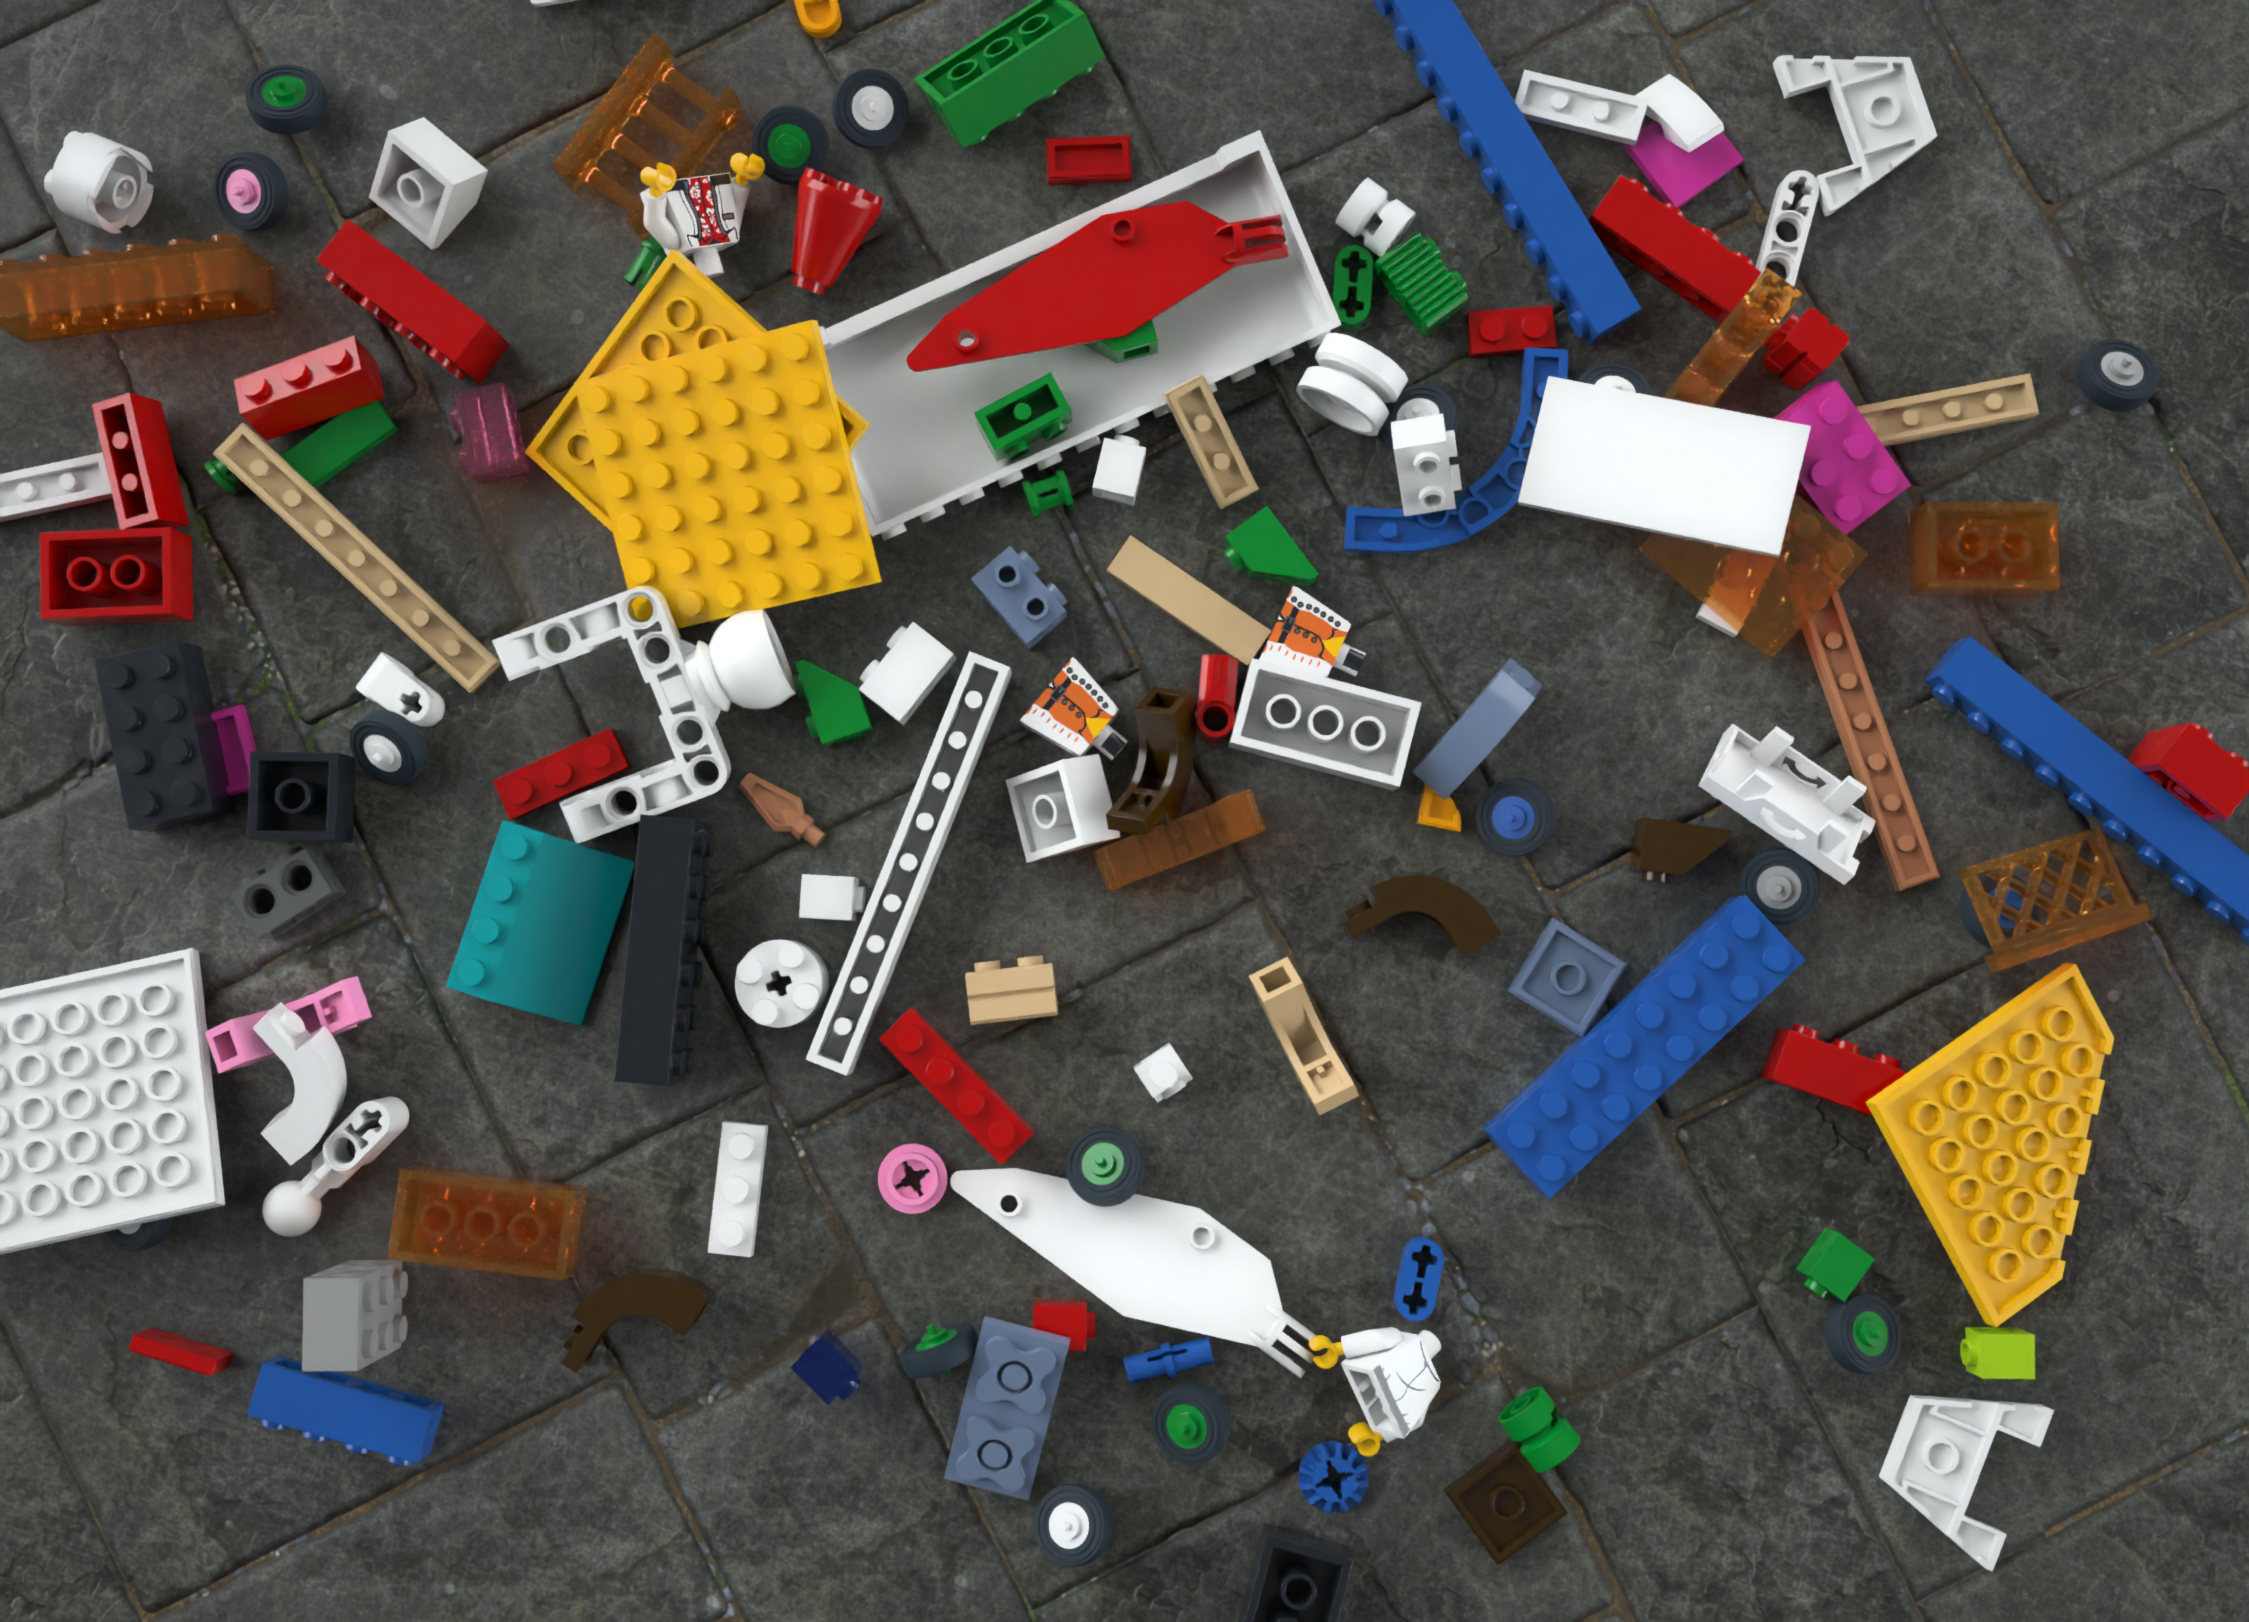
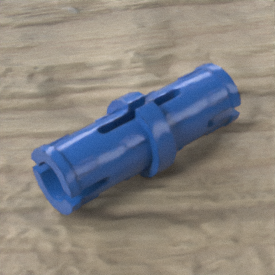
M1208 1335L1203 1336L1204 1338L1170 1346L1169 1342L1160 1344V1349L1129 1357L1124 1356L1123 1360L1129 1384L1133 1385L1136 1382L1168 1375L1170 1379L1177 1377V1372L1207 1364H1215Z

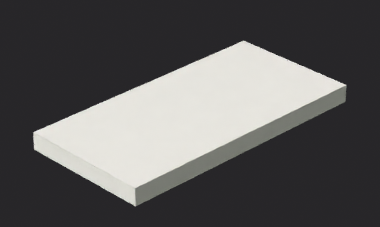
M1548 376L1518 504L1779 558L1811 426Z

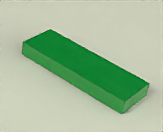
M379 400L339 414L286 451L281 457L313 487L318 488L396 433L399 428Z

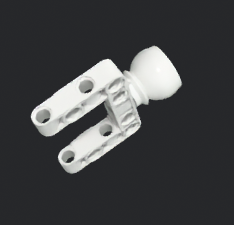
M645 585L635 587L492 640L506 676L511 681L627 638L644 682H650L662 712L659 715V719L675 758L559 802L575 843L584 842L639 822L641 814L655 816L712 795L723 787L730 777L731 763L715 724L721 710L728 712L731 702L748 709H770L784 703L796 694L789 663L775 628L765 610L743 611L732 615L717 628L709 645L700 640L697 642V645L681 639L663 594L656 588ZM636 597H645L652 603L653 615L649 620H641L634 615L632 603ZM555 627L563 628L570 635L571 641L567 650H559L551 643L550 635ZM652 638H660L667 642L670 649L667 660L659 661L650 655L648 646ZM684 720H693L699 723L703 732L702 738L699 741H689L684 738L680 729L681 723ZM704 760L713 762L718 768V778L714 781H706L700 778L697 773V763ZM628 791L632 793L637 801L636 809L626 811L620 808L616 802L617 792Z

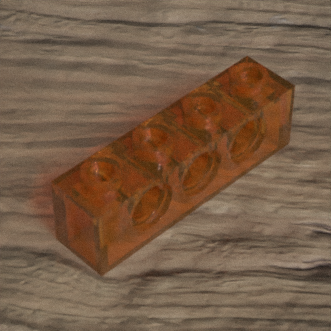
M1767 267L1662 398L1714 407L1796 306L1802 293Z

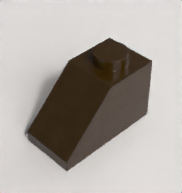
M1653 818L1638 819L1635 822L1629 871L1642 873V881L1667 884L1668 877L1682 876L1730 840L1732 830Z

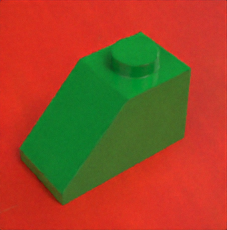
M1268 506L1225 536L1224 545L1227 549L1223 551L1226 560L1237 573L1243 569L1249 578L1310 586L1319 575Z

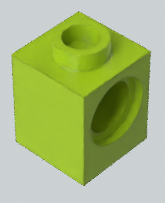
M1965 1327V1339L1961 1341L1960 1355L1967 1372L1982 1379H2035L2034 1334L2018 1327Z

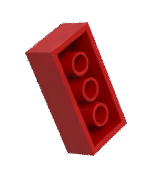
M349 219L346 220L316 259L319 264L329 271L324 278L339 289L342 294L358 306L364 307L392 331L398 332L423 354L432 357L460 381H463L468 376L480 384L510 345L485 319Z

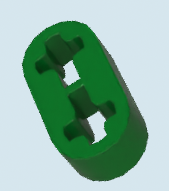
M1350 245L1343 248L1338 253L1333 268L1331 300L1342 324L1339 327L1347 330L1362 326L1368 317L1371 307L1373 258L1368 250L1358 245ZM1350 258H1356L1357 264L1364 267L1359 269L1356 282H1349V268L1342 267V265L1348 264ZM1348 292L1355 293L1354 305L1362 309L1357 310L1352 318L1346 317V310L1339 308V306H1345Z

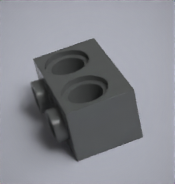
M302 846L290 849L278 858L280 864L267 872L265 869H261L246 876L241 881L243 887L230 894L257 939H274L347 894L321 850L303 849ZM308 868L312 873V882L304 890L299 884V875L303 869ZM268 891H271L275 898V904L272 910L267 913L262 906V899Z

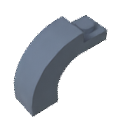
M1510 658L1462 716L1428 751L1412 772L1446 800L1518 721L1535 700L1536 694L1543 685L1532 677L1526 669Z

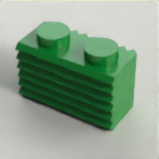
M1415 231L1376 260L1373 273L1421 335L1425 337L1464 308L1469 297L1466 293L1468 287L1462 276L1455 270L1449 272L1442 263V253L1437 244L1430 237L1424 239L1419 231Z

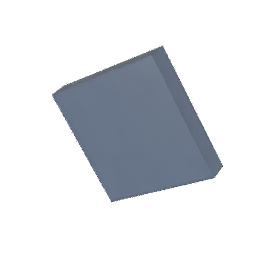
M1551 918L1507 989V992L1583 1038L1626 968L1627 963L1555 918Z

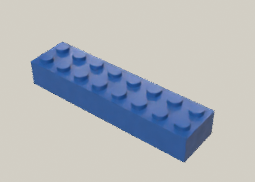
M1746 895L1730 897L1591 1026L1583 1038L1577 1039L1481 1130L1540 1194L1550 1199L1805 961V958Z

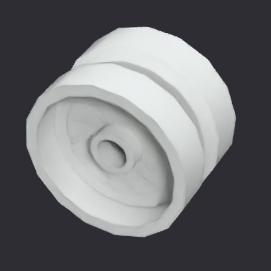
M1329 333L1325 336L1315 355L1319 366L1307 368L1297 385L1296 391L1300 398L1312 409L1332 422L1359 434L1377 436L1389 415V411L1384 403H1394L1397 401L1408 378L1405 372L1392 359L1374 347L1348 335Z

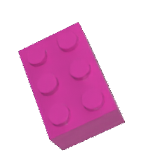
M1837 380L1818 383L1773 418L1811 426L1794 498L1823 538H1843L1911 486Z

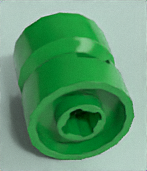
M1542 1386L1534 1387L1518 1396L1503 1409L1497 1419L1513 1442H1522L1520 1452L1536 1473L1547 1471L1561 1463L1577 1448L1581 1441L1580 1436L1564 1416L1557 1417L1555 1415L1558 1407Z

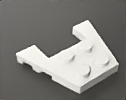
M1782 55L1777 57L1772 63L1784 99L1824 86L1827 87L1853 165L1816 177L1820 186L1818 198L1824 216L1833 214L1937 137L1910 57L1856 56L1853 60L1831 59L1830 56H1814L1812 59H1793V55Z
M1910 1395L1880 1471L1879 1478L1976 1562L1993 1572L2007 1534L1964 1515L1996 1431L2000 1430L2040 1447L2054 1410L2042 1404Z

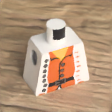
M1293 586L1259 660L1327 678L1332 666L1356 676L1366 653L1343 643L1351 627L1347 620L1300 588Z
M1073 657L1020 719L1024 727L1076 757L1085 756L1090 748L1094 746L1112 761L1128 742L1110 726L1119 714L1118 707Z

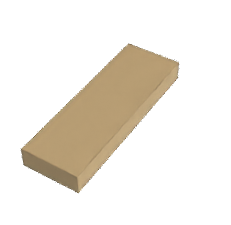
M1200 373L1162 393L1218 507L1223 509L1259 490L1204 375Z

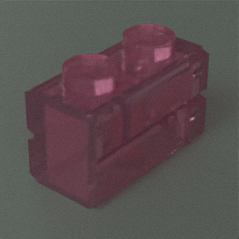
M496 383L482 386L479 389L472 388L455 392L456 407L450 408V418L456 433L461 432L464 448L458 449V459L463 473L469 474L479 484L528 475L529 469L513 391L504 383Z

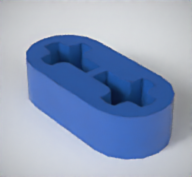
M1417 1236L1406 1243L1402 1252L1394 1290L1396 1309L1404 1318L1410 1321L1424 1320L1432 1313L1444 1264V1254L1441 1247L1433 1239L1426 1236ZM1423 1245L1428 1246V1252L1434 1256V1260L1424 1264L1421 1276L1417 1275L1418 1262L1412 1258L1413 1251L1421 1252ZM1415 1281L1420 1282L1419 1295L1425 1299L1424 1305H1416L1415 1311H1409V1305L1403 1301L1404 1295H1412Z

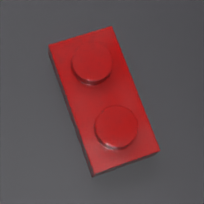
M1553 305L1468 312L1466 315L1469 358L1523 354L1526 347L1555 349L1557 347Z

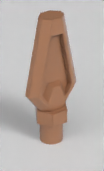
M748 773L738 786L774 831L791 832L798 840L804 838L815 848L824 840L826 834L814 825L815 820L805 814L801 798L752 773Z

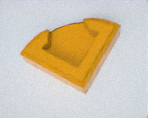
M1424 783L1416 824L1459 833L1461 830V816L1453 799L1449 796L1444 800Z

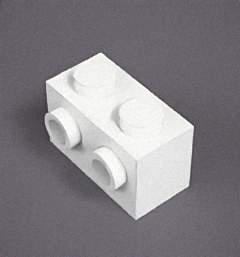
M1443 414L1391 422L1393 449L1404 516L1456 509L1454 491L1462 490L1459 464L1450 465L1449 457L1458 456L1454 430L1445 431Z
M912 622L907 629L901 626L888 641L887 647L890 648V651L882 661L873 660L860 676L863 684L859 690L903 726L957 660L954 653L915 622Z

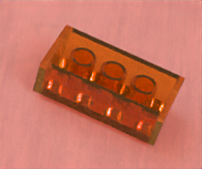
M414 1165L400 1169L387 1259L564 1281L577 1272L588 1186L423 1165Z

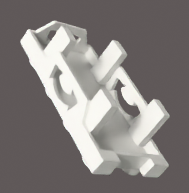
M1732 724L1723 733L1698 786L1782 842L1786 847L1810 861L1823 872L1845 885L1854 877L1860 863L1853 858L1858 842L1862 843L1871 834L1876 822L1873 818L1852 805L1865 793L1867 787L1851 776H1847L1841 782V780L1793 749L1790 745L1793 743L1794 738L1777 726L1759 742ZM1785 756L1796 761L1795 766L1803 775L1816 780L1819 777L1826 785L1817 789V784L1809 783L1796 776L1787 764H1782Z

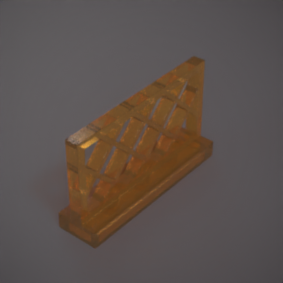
M2100 827L1958 871L1994 954L1984 957L1991 974L2126 930L2153 919L2146 902L2134 905ZM2082 842H2089L2095 856L2093 864L2078 856ZM2049 852L2065 861L2061 875L2045 866ZM2016 863L2032 871L2028 886L2012 877ZM2074 868L2090 876L2086 890L2071 882ZM1984 873L1998 881L1994 896L1984 891L1978 874ZM2042 878L2057 886L2053 901L2038 892ZM2100 883L2109 887L2116 904L2110 905L2096 896ZM2008 888L2024 897L2020 911L2004 903ZM2067 893L2082 901L2079 915L2063 907ZM2034 903L2049 911L2046 926L2030 918ZM2000 914L2016 922L2012 938L2005 939L1998 923Z

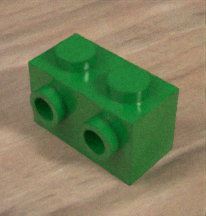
M1051 372L974 412L976 425L996 462L1005 457L1007 461H1012L1023 456L1030 450L1029 444L1044 437L1045 441L1059 437L1068 430L1066 425L1072 422L1071 409Z

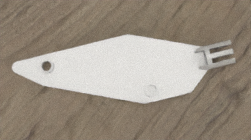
M1019 1168L956 1171L950 1178V1185L953 1190L1122 1316L1257 1346L1300 1379L1306 1371L1285 1354L1272 1347L1276 1340L1280 1341L1310 1364L1314 1361L1313 1358L1316 1357L1282 1332L1285 1326L1288 1325L1307 1341L1317 1336L1283 1311L1271 1261L1200 1208L1134 1194L1119 1205L1100 1207L1081 1199L1071 1188L1068 1179ZM1007 1195H1012L1017 1199L1018 1206L1013 1212H1005L1001 1207V1201Z

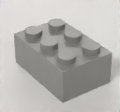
M349 1260L303 1278L302 1372L358 1371L401 1348V1343L405 1341L408 1330L407 1318L405 1315H402V1298L406 1296L408 1290V1275L406 1271H402L403 1260Z

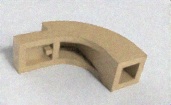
M1288 957L1249 975L1266 1016L1308 1098L1311 1099L1319 1116L1358 1097L1359 1094L1355 1084L1330 1043L1303 982Z

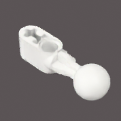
M388 1096L359 1105L325 1140L322 1151L312 1160V1170L302 1181H285L270 1190L262 1207L263 1218L267 1226L273 1232L286 1237L299 1236L312 1229L321 1215L322 1204L320 1198L330 1188H340L361 1166L371 1163L406 1128L409 1122V1110L406 1104L397 1097ZM378 1122H379L380 1125H381L380 1127H376V1128H372V1129L368 1128V1127L375 1126ZM348 1140H351L355 1146L356 1153L354 1158L347 1150Z

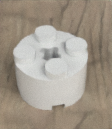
M72 131L65 137L63 148L55 161L53 169L45 176L44 188L47 193L53 196L55 204L63 213L110 233L117 234L122 233L119 229L125 225L134 227L147 212L152 200L154 185L147 183V170L153 171L150 161L141 152L94 133Z
M771 940L757 945L744 956L736 969L735 991L740 1006L755 1022L769 1027H789L811 1019L823 1005L829 989V973L821 956L809 946L793 940ZM778 973L781 976H790L792 983L786 986V995L782 990H775L774 983L778 981Z

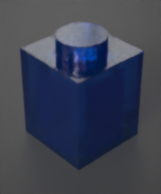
M827 1328L794 1362L791 1369L829 1405L836 1396L844 1401L860 1385L862 1381L857 1375L864 1365Z

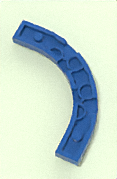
M1525 348L1522 362L1520 407L1511 438L1500 458L1487 473L1465 491L1454 497L1456 509L1404 516L1403 509L1347 506L1345 510L1343 552L1411 554L1431 551L1472 537L1505 515L1519 499L1548 376L1567 379L1568 350Z

